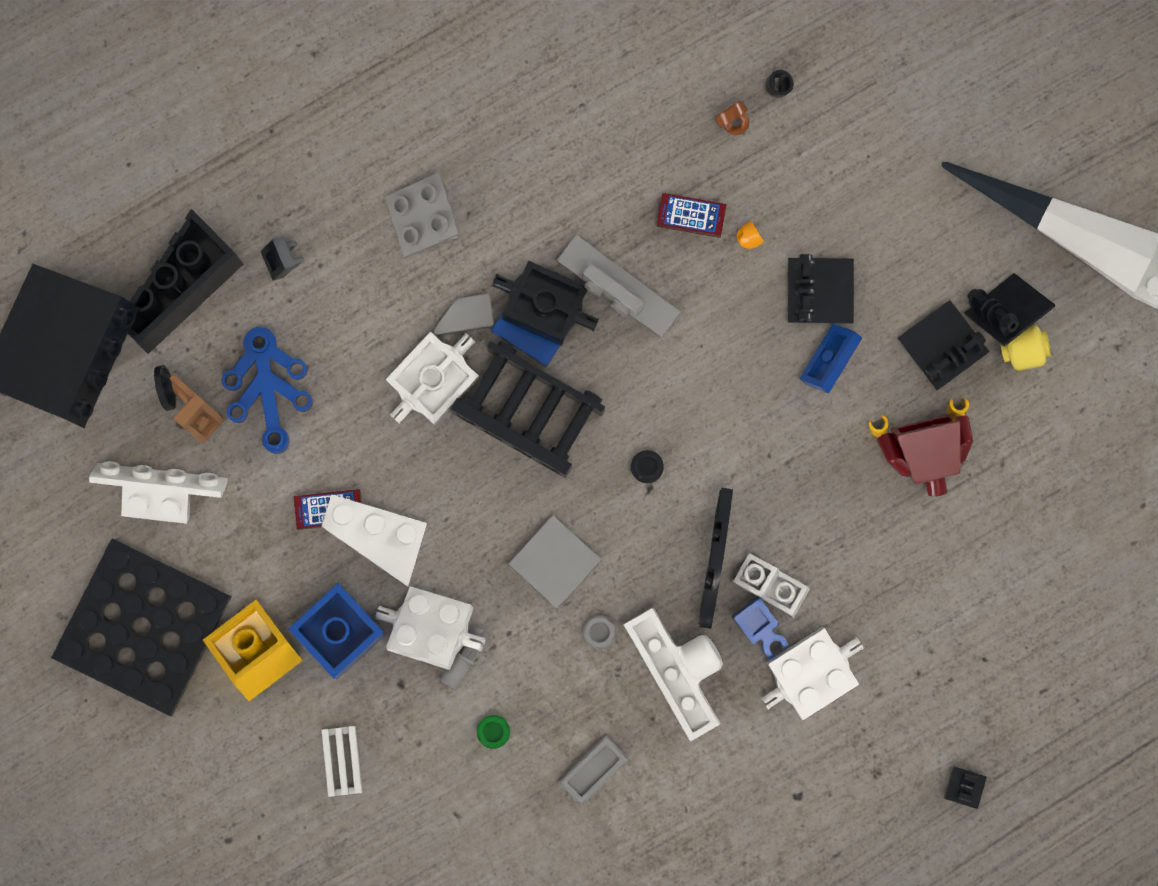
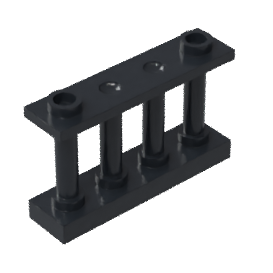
M490 341L487 349L489 353L495 355L494 359L471 398H466L465 402L456 398L450 409L451 413L566 479L572 469V463L567 461L570 457L567 454L591 412L593 411L600 416L604 414L605 406L601 404L603 399L588 390H585L582 394L515 355L517 350L502 341L496 345ZM509 363L523 371V374L499 415L495 414L491 418L482 413L484 407L481 405L505 364ZM537 379L551 387L552 390L528 431L524 430L522 434H519L510 429L512 426L510 421L533 381ZM563 395L579 403L580 407L556 448L552 447L549 451L539 445L541 441L539 436Z

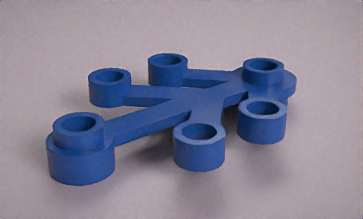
M256 327L248 331L244 337L243 346L245 353L233 370L226 371L221 379L223 386L227 390L237 391L243 384V376L256 361L257 376L238 402L228 406L227 416L234 423L244 422L247 419L248 410L261 394L267 427L262 436V443L270 453L281 454L289 447L290 438L288 433L280 428L275 391L291 401L294 408L300 412L310 410L313 405V399L309 393L298 391L272 373L269 358L286 368L289 376L295 380L303 379L307 375L308 368L302 360L293 359L277 348L276 338L269 329ZM260 337L264 338L265 345L260 349L255 348L254 341ZM295 364L303 366V371L299 375H294L291 372ZM231 375L238 377V382L234 386L227 385V378ZM300 396L308 398V404L305 407L297 406L296 402ZM236 407H241L243 415L237 419L233 418L232 410ZM272 434H279L281 436L279 444H270L269 438Z

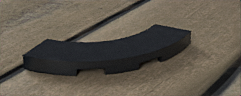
M721 488L719 490L709 563L698 623L702 628H712L726 546L733 489Z

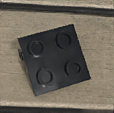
M801 254L799 258H788V323L854 324V259L812 258L813 255Z
M1014 273L988 294L983 289H972L968 294L971 308L964 312V314L1005 347L1052 310L1055 304Z
M951 300L897 338L936 390L942 388L990 352L984 345L986 342L984 336L979 331L974 332Z

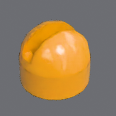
M751 220L742 225L737 232V241L745 249H753L765 243Z

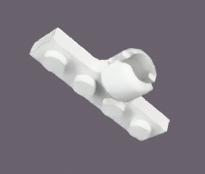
M651 608L624 624L690 742L719 726L721 723L700 688V682L719 671L723 665L721 656L711 639L705 635H700L684 645H676L655 608Z

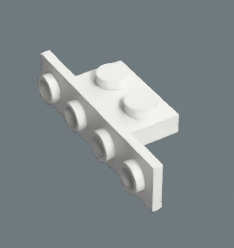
M107 461L96 464L89 476V483L122 486L121 516L187 524L190 519L191 494L221 498L227 486L228 478L218 477L214 473L189 474L180 469L155 470L146 465L135 467L120 466L117 462Z

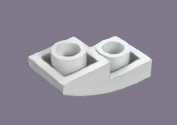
M750 553L733 580V583L754 596L760 597L761 600L793 618L810 590L808 586L780 572L778 568Z

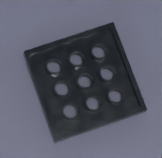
M111 539L51 658L172 717L207 648L203 639L216 630L232 596L115 539ZM130 573L136 579V586L130 592H123L119 587V580L124 574ZM155 588L163 589L166 594L165 602L158 607H153L148 600L149 593ZM185 602H190L195 607V616L189 621H182L178 616V609ZM116 603L121 609V616L115 622H108L104 617V610L109 604ZM139 618L148 619L151 625L150 632L143 637L137 636L133 630L134 623ZM170 632H175L180 637V645L175 651H167L163 646V638ZM101 633L106 639V645L102 651L95 653L89 647V639L92 635ZM124 648H131L136 655L134 663L129 667L122 666L118 660V655ZM160 662L165 667V675L160 681L154 682L148 676V668L151 664Z

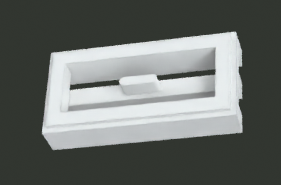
M356 726L321 730L328 797L363 793ZM343 734H349L354 780V787L348 788ZM332 735L336 736L341 789L335 788L330 739Z

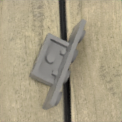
M575 235L556 260L560 265L584 281V287L599 298L603 295L612 302L611 307L624 317L630 315L661 339L681 313L680 310L577 235Z

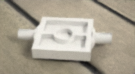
M430 332L386 379L403 400L389 415L400 424L410 411L414 410L423 414L432 424L436 425L451 409L456 398L460 399L479 378V375L466 364L463 358L465 352L476 342L465 333L452 347L442 343Z
M410 586L404 603L398 611L379 606V612H376L375 618L377 620L393 624V630L386 645L388 651L448 670L451 669L456 654L463 646L482 651V645H485L484 637L468 633V622L473 612L472 605Z
M821 627L767 661L768 667L775 676L777 688L761 697L766 708L769 710L772 706L785 699L793 705L799 717L804 720L858 686L859 683L852 674L847 659L864 649L859 639L855 637L847 644L839 647L833 643L825 628Z

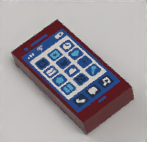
M662 193L656 227L721 238L727 204Z
M360 489L294 496L297 530L322 527L331 494L362 503Z

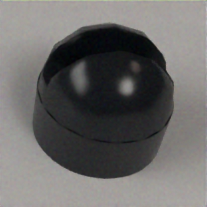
M776 70L769 75L765 86L767 92L772 97L782 98L791 92L794 81L787 71ZM775 78H779L778 91L775 90Z

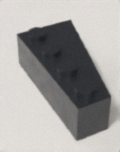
M192 209L185 217L186 222L178 233L175 232L169 241L170 246L160 261L157 260L150 271L152 273L144 285L139 286L130 302L140 308L128 334L147 354L244 265L236 253Z

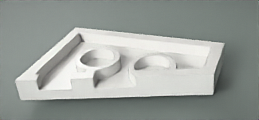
M331 494L322 528L408 587L427 523Z

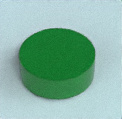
M490 715L479 722L477 738L483 746L497 749L504 746L509 740L510 727L504 718Z

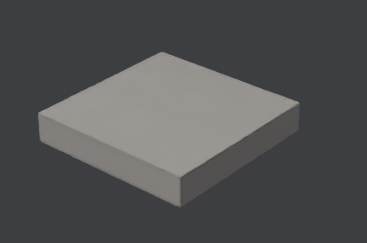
M552 515L508 565L558 609L602 559Z

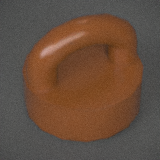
M740 100L715 116V120L720 128L724 127L731 135L743 134L748 129L750 123L745 113L748 109ZM739 117L741 125L734 127L731 121Z

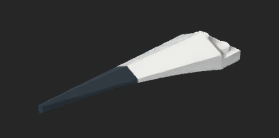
M942 162V167L1036 228L1131 297L1158 309V233L949 162Z

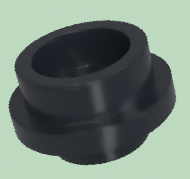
M650 450L637 453L631 462L632 475L636 480L645 484L657 481L664 470L662 458Z

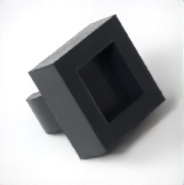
M284 236L272 239L260 251L273 281L284 278L292 269L297 268L304 261L303 257L296 259L292 257L290 251L297 246V242L289 241L286 243Z
M953 766L943 799L978 809L987 777Z

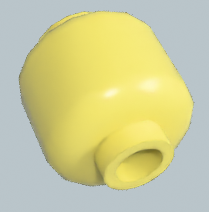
M1037 325L1030 326L1007 346L1004 347L1001 344L1004 362H1011L1013 368L1017 371L1041 367L1045 365L1047 357L1051 356L1046 330L1041 331Z

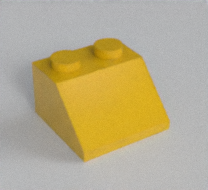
M257 599L203 639L229 679L249 702L303 661Z

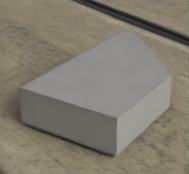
M489 293L457 298L435 327L434 335L437 337L494 327Z

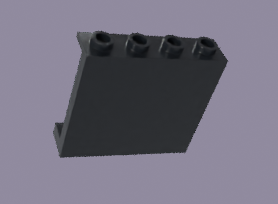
M32 263L0 333V394L85 428L140 307L122 296Z

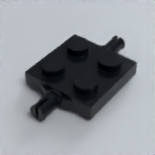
M528 261L523 273L515 282L496 274L491 285L509 293L508 305L503 313L502 320L560 346L563 345L568 332L575 324L594 332L599 318L597 319L582 312V301L587 293V289L583 284L531 261Z

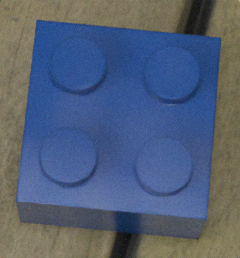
M339 583L288 628L330 676L337 680L386 635L381 627Z

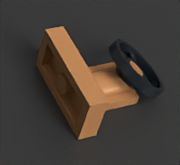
M165 365L155 367V387L162 407L166 411L174 410L176 408V396L186 403L173 419L203 444L225 419L175 374L171 376Z

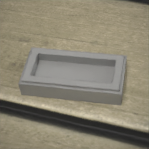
M605 735L558 783L583 806L629 758Z

